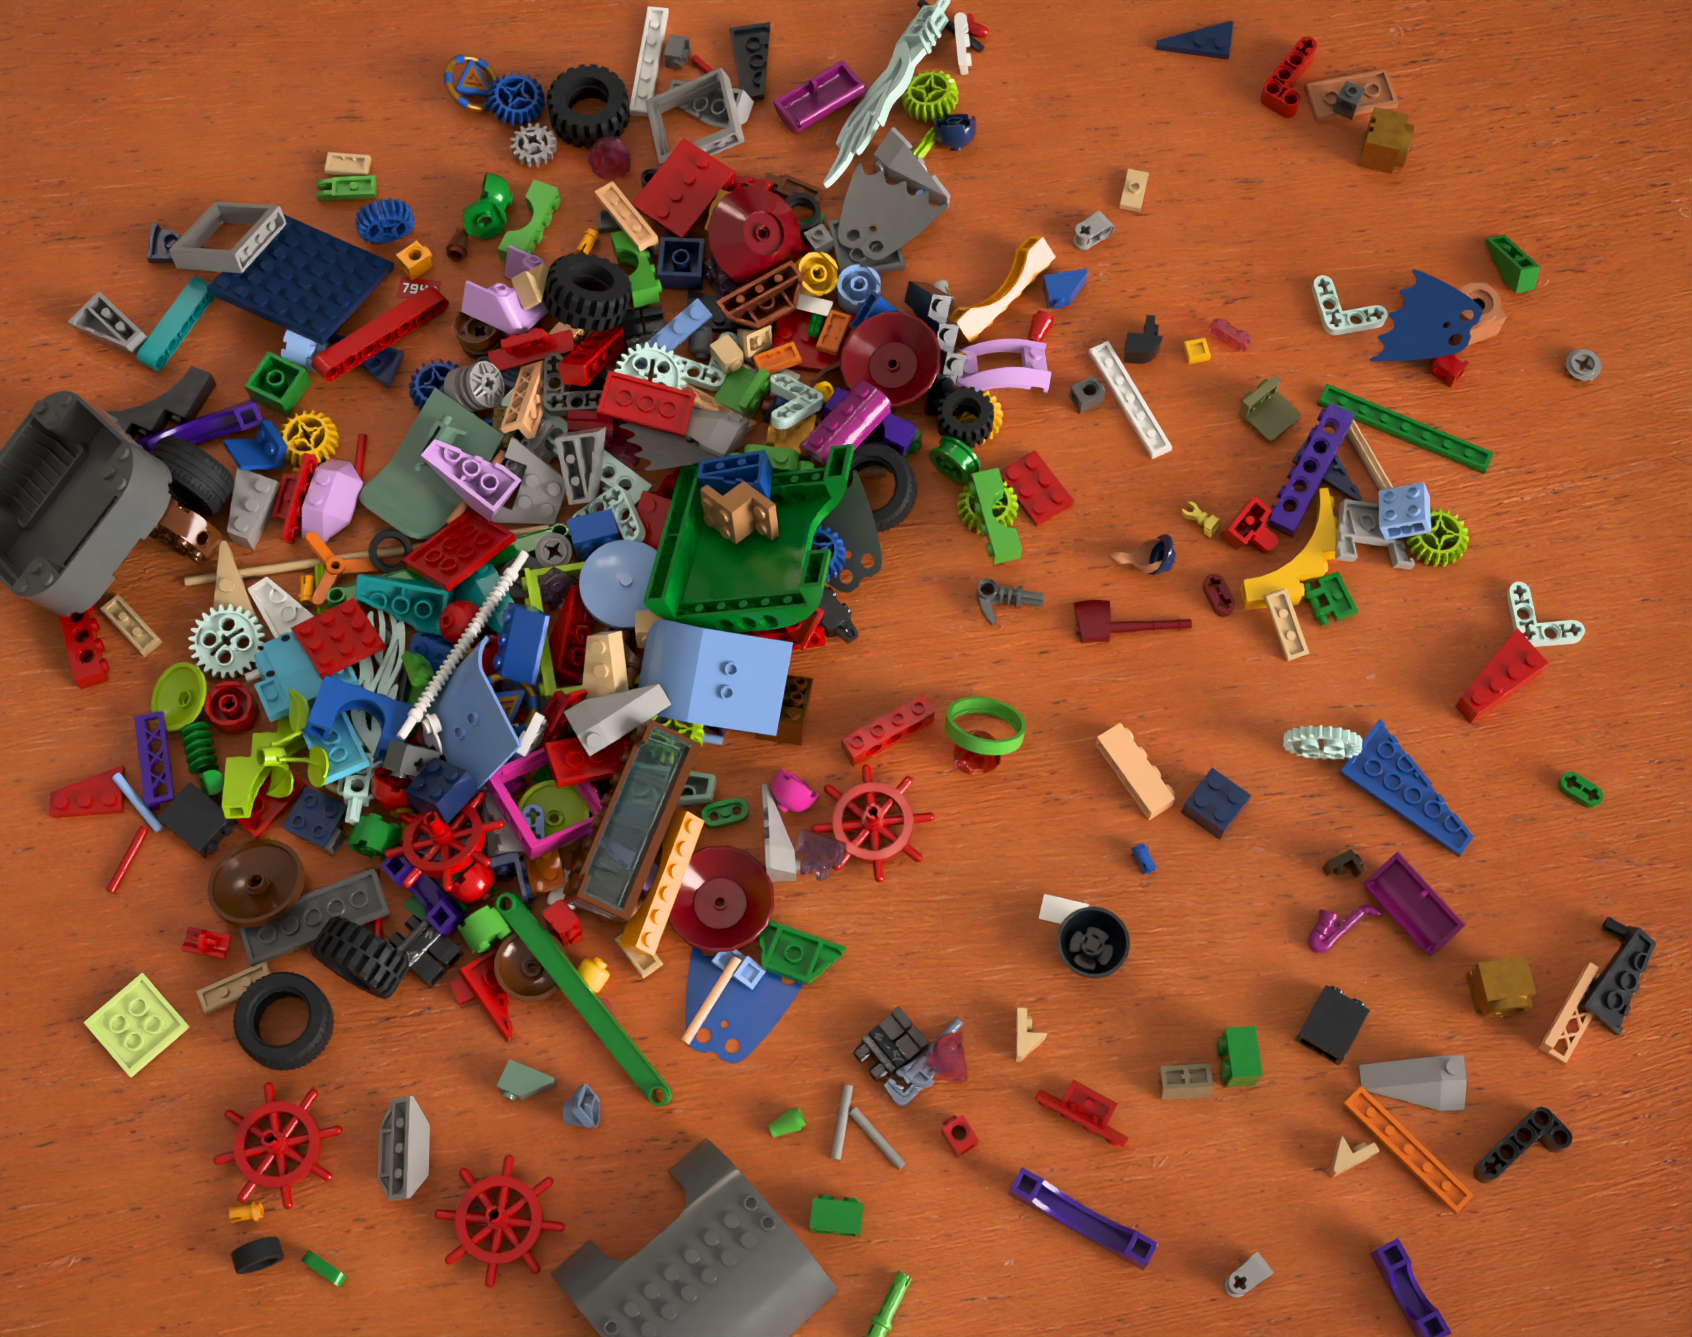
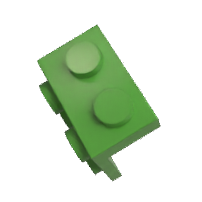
M741 366L737 371L729 372L716 393L714 400L751 419L770 390L771 376L765 369L760 368L758 373H755Z
M406 650L401 659L411 682L407 703L414 707L415 703H419L418 698H422L421 693L426 692L425 687H430L429 682L433 681L432 677L435 675L429 660L419 653L414 654Z

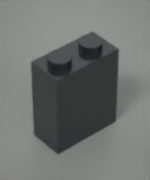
M191 782L157 817L166 828L204 859L207 855H211L216 851L218 843L224 837L229 836L237 824L234 818L226 819L223 808Z
M1326 985L1312 1007L1295 1041L1339 1065L1344 1060L1370 1010L1365 1007L1366 1005L1362 1001L1355 998L1350 999L1343 995L1344 992L1341 989Z

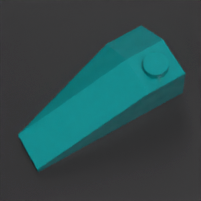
M488 561L457 586L454 592L456 601H471L476 603L477 607H483L482 603L487 602L486 598L490 597L489 593L494 592L493 587H497L496 583L500 581V576L492 563ZM505 592L506 596L502 597L501 602H498V607H494L495 612H491L492 616L487 617L488 622L485 623L496 634L502 631L504 623L502 615L504 609H507L508 602L514 603L509 592Z
M358 574L355 598L378 610L391 614L395 619L408 623L420 632L442 636L439 629V619L444 608L453 603L455 588L447 592L430 581Z

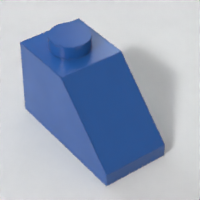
M1087 268L1044 275L1042 287L1048 309H1061L1071 304L1086 284Z

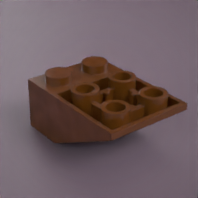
M787 675L777 734L773 736L755 733V739L802 745L813 678Z

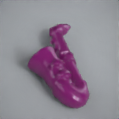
M1364 904L1358 909L1353 910L1352 914L1346 916L1345 920H1341L1335 926L1334 923L1339 917L1332 912L1320 909L1319 920L1309 934V947L1315 953H1324L1331 949L1332 945L1366 914L1381 916L1382 912L1373 906Z

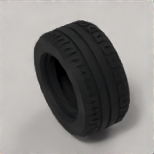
M174 436L160 438L150 452L151 455L163 461L170 470L172 483L168 484V493L171 494V498L176 500L179 505L195 513L205 516L218 513L234 489L233 476L220 462L199 447Z
M873 442L861 443L854 450L846 488L850 487L854 470L859 472L864 467L872 465L884 466L891 470L895 480L894 494L883 507L872 510L877 533L880 531L884 532L899 525L910 514L917 496L916 479L909 464L893 448L884 444H874Z
M275 972L257 979L240 996V1001L237 1002L233 1015L234 1033L242 1049L262 1066L279 1071L295 1070V1068H301V1066L311 1063L313 1059L315 1060L321 1054V1051H324L325 1046L328 1045V1040L331 1038L334 1027L333 1010L325 994L309 978L294 972ZM286 997L298 998L304 1001L308 1006L309 1019L306 1029L300 1037L289 1044L280 1046L264 1042L260 1036L259 1023L266 1008L276 1000Z

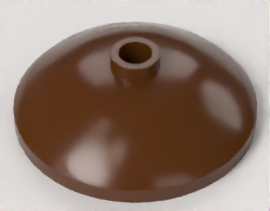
M516 932L504 940L495 956L494 971L500 987L509 996L523 1002H538L551 997L560 989ZM547 932L567 957L566 950L562 943L554 935ZM530 965H535L537 967L536 971L533 973L529 972L527 968Z

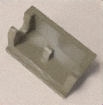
M1210 1063L1160 1066L1161 1101L1210 1098L1213 1089Z

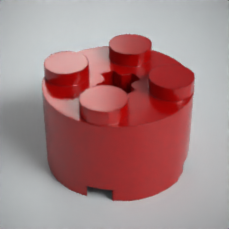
M225 681L217 684L216 688L207 694L204 703L205 712L220 732L236 735L250 731L254 727L258 716V706L249 690L236 681Z

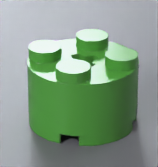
M488 905L464 920L466 923L464 927L460 924L457 927L472 953L478 952L481 956L493 949L492 944L498 940L504 942L505 939L513 934V928L497 907L490 909Z

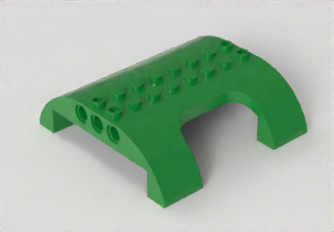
M853 444L830 446L826 467L773 473L770 501L776 505L779 536L773 541L755 530L735 544L730 539H725L715 528L709 527L703 519L704 512L700 493L702 486L697 479L699 463L681 466L644 596V606L664 620L733 633L784 628L805 620L820 604L831 559L830 549L811 550L813 537L821 521L843 498L853 459Z

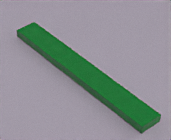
M1327 383L1317 403L1318 406L1325 409L1332 403L1355 414L1354 421L1482 474H1485L1494 452Z

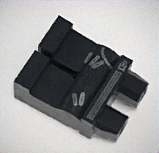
M662 306L642 309L645 333L643 332L640 311L626 312L621 323L627 350L631 348L636 351V344L642 347L665 327Z
M412 915L404 924L411 933L404 938L397 931L388 941L393 948L407 958L409 968L432 988L445 975L446 971L443 966L449 970L464 954L460 947L443 934H439L426 919L422 921L420 918ZM429 954H431L435 959H437L442 965L435 961Z
M899 1006L884 1021L863 1036L861 1044L853 1051V1055L861 1064L869 1057H872L876 1062L868 1069V1073L875 1081L884 1078L886 1075L890 1078L900 1067L908 1064L929 1046V1041L916 1026L912 1027L913 1022Z

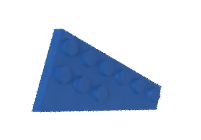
M1379 719L1362 741L1361 753H1358V756L1352 755V758L1347 761L1339 774L1459 858L1474 836L1459 817L1452 813L1444 803V798L1437 794L1431 786L1432 783L1410 755L1403 751L1398 744V740L1394 735L1391 736L1384 727L1383 721Z

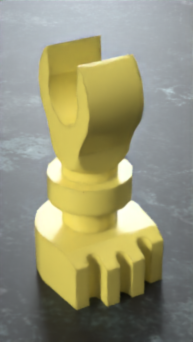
M1188 502L1187 507L1192 509L1193 512H1187L1182 508L1183 517L1188 520L1197 521V524L1201 526L1204 525L1203 533L1210 538L1220 526L1221 519L1215 515L1208 517L1209 514L1206 512L1202 513L1196 503Z

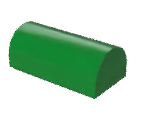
M217 770L203 771L197 775L202 791L207 796L219 793L224 787V776Z

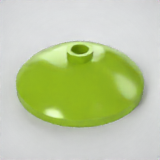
M180 662L169 667L157 681L152 694L151 711L152 713L164 712L166 730L180 731L194 722L201 713L206 699L207 687L204 674L200 668L188 662ZM156 719L155 722L159 726V719Z
M554 780L543 781L531 787L523 795L518 805L521 814L528 805H538L542 808L545 818V838L586 820L590 816L589 809L575 786L557 788ZM535 812L531 813L530 816L531 825L536 824L535 818L537 816ZM552 818L559 819L556 823L550 821ZM532 831L533 834L535 835L536 839H538V838H537V835H536V831ZM574 841L569 842V843H567V844H565V845H563V846H561V847L567 846V845L573 843Z

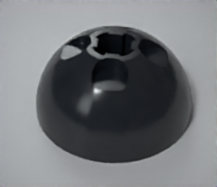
M1084 907L1069 914L1062 922L1057 934V949L1061 960L1073 973L1084 978L1098 979L1113 974L1123 965L1129 953L1130 938L1126 926L1117 915L1100 907Z

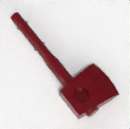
M1084 600L1074 603L1077 621L1075 630L1076 635H1080L1081 643L1109 642L1110 633L1192 628L1191 619L1110 622V601Z

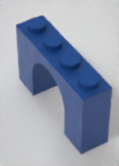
M326 675L307 720L304 733L327 741L334 721L341 713L353 709L368 712L376 718L381 728V736L373 758L385 761L390 740L405 742V740L402 741L397 738L396 735L408 719L410 709L415 707L406 702H399L388 698L384 694L371 692L362 686L346 683L337 677Z

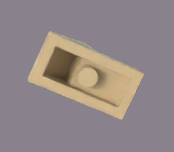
M545 264L531 268L528 272L523 271L511 279L520 303L525 310L536 306L542 301L549 271Z
M770 324L760 330L737 329L738 347L742 350L744 357H751L773 346Z
M1017 1008L1015 1062H1021L1045 1040L1047 1033L1027 1032V1030L1031 1031L1032 1016H1027V1008Z
M1341 1136L1337 1140L1329 1174L1331 1178L1375 1156L1380 1151L1376 1143L1367 1145L1366 1142H1363L1352 1149L1354 1153H1352L1346 1140Z

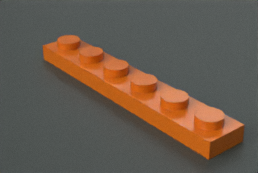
M1362 1086L1342 1104L1454 1214H1457L1474 1196Z

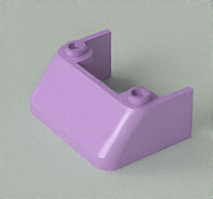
M510 245L507 252L504 276L512 279V277L523 271L528 272L531 268L545 263L538 256L531 255ZM468 280L465 282L461 312L508 334L526 333L550 312L545 306L543 297L541 303L525 310L514 287L511 289L505 284L497 283L486 289Z

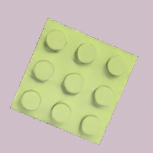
M143 973L83 1022L130 1077H133L190 1028Z

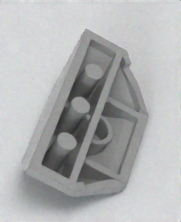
M413 1096L391 1099L390 1108L386 1112L379 1128L377 1180L385 1192L388 1201L411 1198L429 1176L430 1124Z

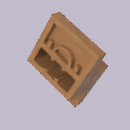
M742 481L724 496L708 485L700 489L701 504L704 512L703 519L709 527L715 528L725 539H730L737 544L755 530L772 541L779 536L775 503L746 482Z

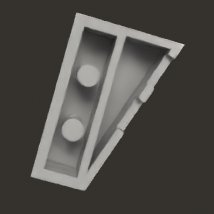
M606 427L567 432L555 438L569 505L588 503L599 496Z
M238 467L227 533L234 544L254 551L272 517L280 484L276 480L251 471L240 470Z

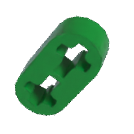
M1567 772L1558 781V788L1564 795L1586 808H1595L1603 800L1602 790L1577 773ZM1569 780L1573 781V786L1571 788L1567 787V783ZM1590 792L1594 794L1592 801L1587 799Z
M310 1250L301 1259L302 1262L339 1288L347 1278L346 1275Z

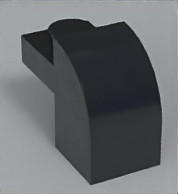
M1146 315L1144 334L1127 332L1124 363L1144 364L1153 360L1159 353L1163 336L1158 335L1159 325L1155 324L1154 315Z

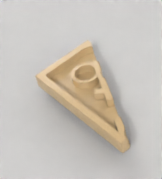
M221 541L213 609L218 612L219 605H222L227 610L229 604H232L234 611L241 606L243 608L242 614L249 610L251 612L250 618L255 617L251 599L246 592L244 581L240 571L237 569L232 551L227 541Z

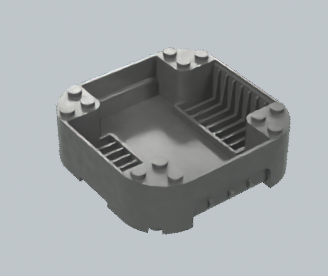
M70 391L56 392L37 401L33 409L0 450V580L14 594L63 617H70V614L74 612L81 614L91 608L101 598L116 578L113 573L140 538L144 540L162 518L171 498V494L168 493V484L172 483V476L168 466L145 451L129 434H126L116 423L118 421L117 418Z

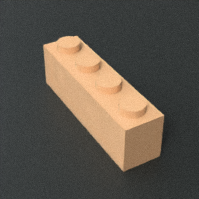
M1119 723L1099 735L1095 746L1147 819L1150 820L1173 805L1175 794L1173 789L1168 784L1165 785L1161 780V774L1157 767L1151 766L1147 760L1148 757L1145 750L1141 746L1138 747L1133 741L1134 736L1132 732Z

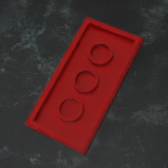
M608 370L596 413L601 416L685 437L696 393Z

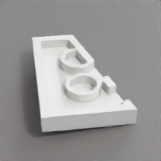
M267 576L248 588L275 639L283 633L292 632L291 627L314 617L313 614Z

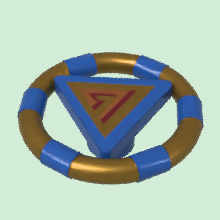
M459 54L451 58L446 64L443 74L444 84L451 98L461 107L470 111L485 112L489 110L488 101L482 104L470 103L458 93L465 97L472 95L488 97L490 87L478 67L488 74L491 83H495L498 76L493 68L480 57L471 54ZM468 62L454 88L452 80L453 68L458 64Z
M499 673L488 675L487 679L490 685L498 681H510L524 689L495 693L511 725L525 693L528 695L529 715L526 721L514 730L519 738L523 731H527L535 712L539 711L538 696L535 689L530 684L500 676Z

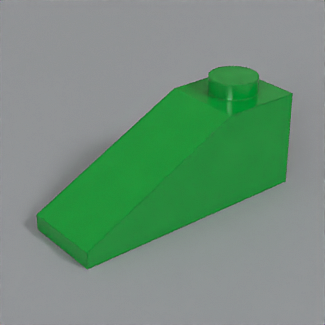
M1505 234L1486 238L1485 243L1503 281L1516 293L1535 289L1540 266Z

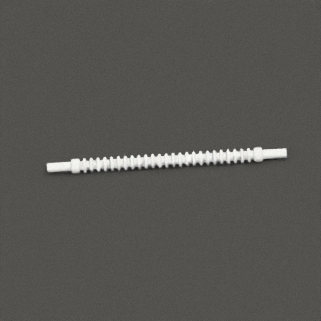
M522 550L511 567L506 568L503 572L504 576H501L500 581L496 583L497 587H493L494 592L489 593L490 597L486 598L487 602L482 603L483 607H480L479 612L475 614L476 618H472L473 623L468 624L469 628H466L465 633L461 634L462 639L457 640L459 644L454 645L455 649L450 650L451 655H447L448 660L443 661L444 665L439 667L440 671H436L437 676L432 677L433 681L429 682L430 687H425L426 692L421 693L422 698H418L419 703H415V708H411L408 712V719L397 733V738L404 741L416 722L422 720L424 717L423 713L427 712L426 707H431L430 702H434L433 697L438 696L437 691L442 690L441 686L445 685L444 681L449 680L448 675L453 674L451 670L456 669L455 664H460L459 659H463L462 654L467 653L466 649H469L470 644L474 643L473 638L478 637L477 633L481 632L480 628H484V623L488 622L487 617L492 616L491 612H495L494 607H498V602H501L502 597L506 596L505 592L509 591L508 586H512V582L518 578L519 570L529 557L527 552Z

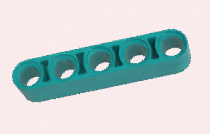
M193 277L139 349L137 353V361L157 372L164 368L213 301L214 296L207 293V286L210 283L198 277Z

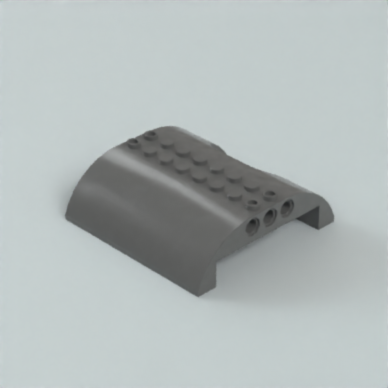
M707 1138L702 1140L667 1171L686 1193L684 1210L672 1224L638 1254L626 1260L617 1261L609 1259L589 1239L550 1273L601 1337H789L838 1293L831 1279L792 1230L737 1167Z

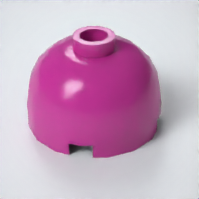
M780 768L771 784L772 795L777 800L775 805L786 813L789 809L795 812H802L808 809L817 799L819 793L816 790L812 792L807 789L809 785L788 770L785 773L784 768Z

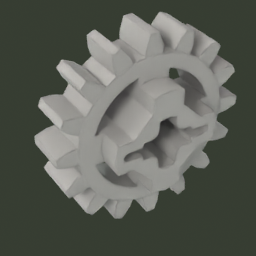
M528 123V128L525 129L523 126H520L521 132L514 131L515 138L510 139V148L514 159H519L521 165L527 162L528 167H531L532 163L539 167L540 162L546 165L547 158H554L553 153L557 152L556 137H554L552 130L548 131L546 125L540 128L539 123L535 127Z

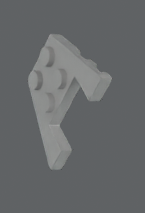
M512 437L505 457L525 464L527 468L513 508L503 505L491 521L498 523L555 524L566 494L563 475L551 465L545 463L533 451L526 448L519 440Z
M1344 499L1340 503L1335 560L1354 562L1358 558L1355 543L1388 547L1393 568L1410 570L1415 566L1413 558H1408L1404 551L1406 546L1403 541L1398 540V538L1385 540L1379 527V504Z

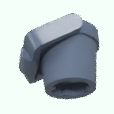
M585 1083L579 1086L574 1093L573 1099L565 1101L563 1117L566 1125L586 1127L588 1129L598 1127L600 1121V1098L588 1084Z

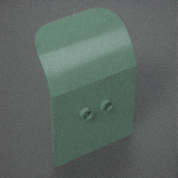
M434 388L391 461L362 488L359 499L366 508L406 536L415 539H428L448 525L446 522L447 518L462 498L420 455L436 439L457 447L464 453L480 456L483 460L490 462L506 436L445 393Z

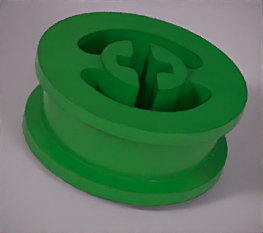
M943 436L939 440L940 446L933 448L929 452V458L935 468L946 478L959 485H967L971 481V474L981 469L980 460L960 440L951 436Z

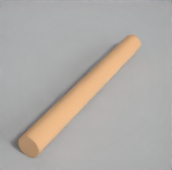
M736 956L731 958L682 1036L681 1040L685 1043L690 1044L741 963V960Z

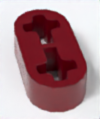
M1218 574L1207 576L1203 583V591L1213 611L1221 617L1229 616L1234 609L1235 601L1224 579ZM1210 582L1218 584L1217 592L1214 587H1209ZM1221 600L1224 604L1228 603L1227 609L1223 606L1219 607Z

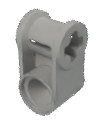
M1097 211L1076 226L1073 244L1079 250H1088L1101 240L1108 238L1113 233L1115 226L1101 211Z
M1257 1251L1242 1263L1240 1268L1226 1278L1224 1290L1230 1297L1239 1298L1253 1287L1262 1283L1274 1271ZM1240 1280L1242 1285L1236 1289L1233 1284Z

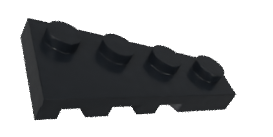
M770 22L729 28L740 88L753 101L762 100L765 95Z

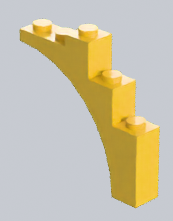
M1328 488L1319 489L1316 495L1315 528L1304 550L1290 563L1277 571L1261 577L1243 580L1240 591L1244 610L1267 608L1263 596L1283 588H1287L1292 605H1298L1304 596L1303 583L1316 582L1317 579L1324 577L1325 573L1328 572L1327 560L1335 559L1338 519L1333 515L1332 510L1334 509V498L1330 496Z

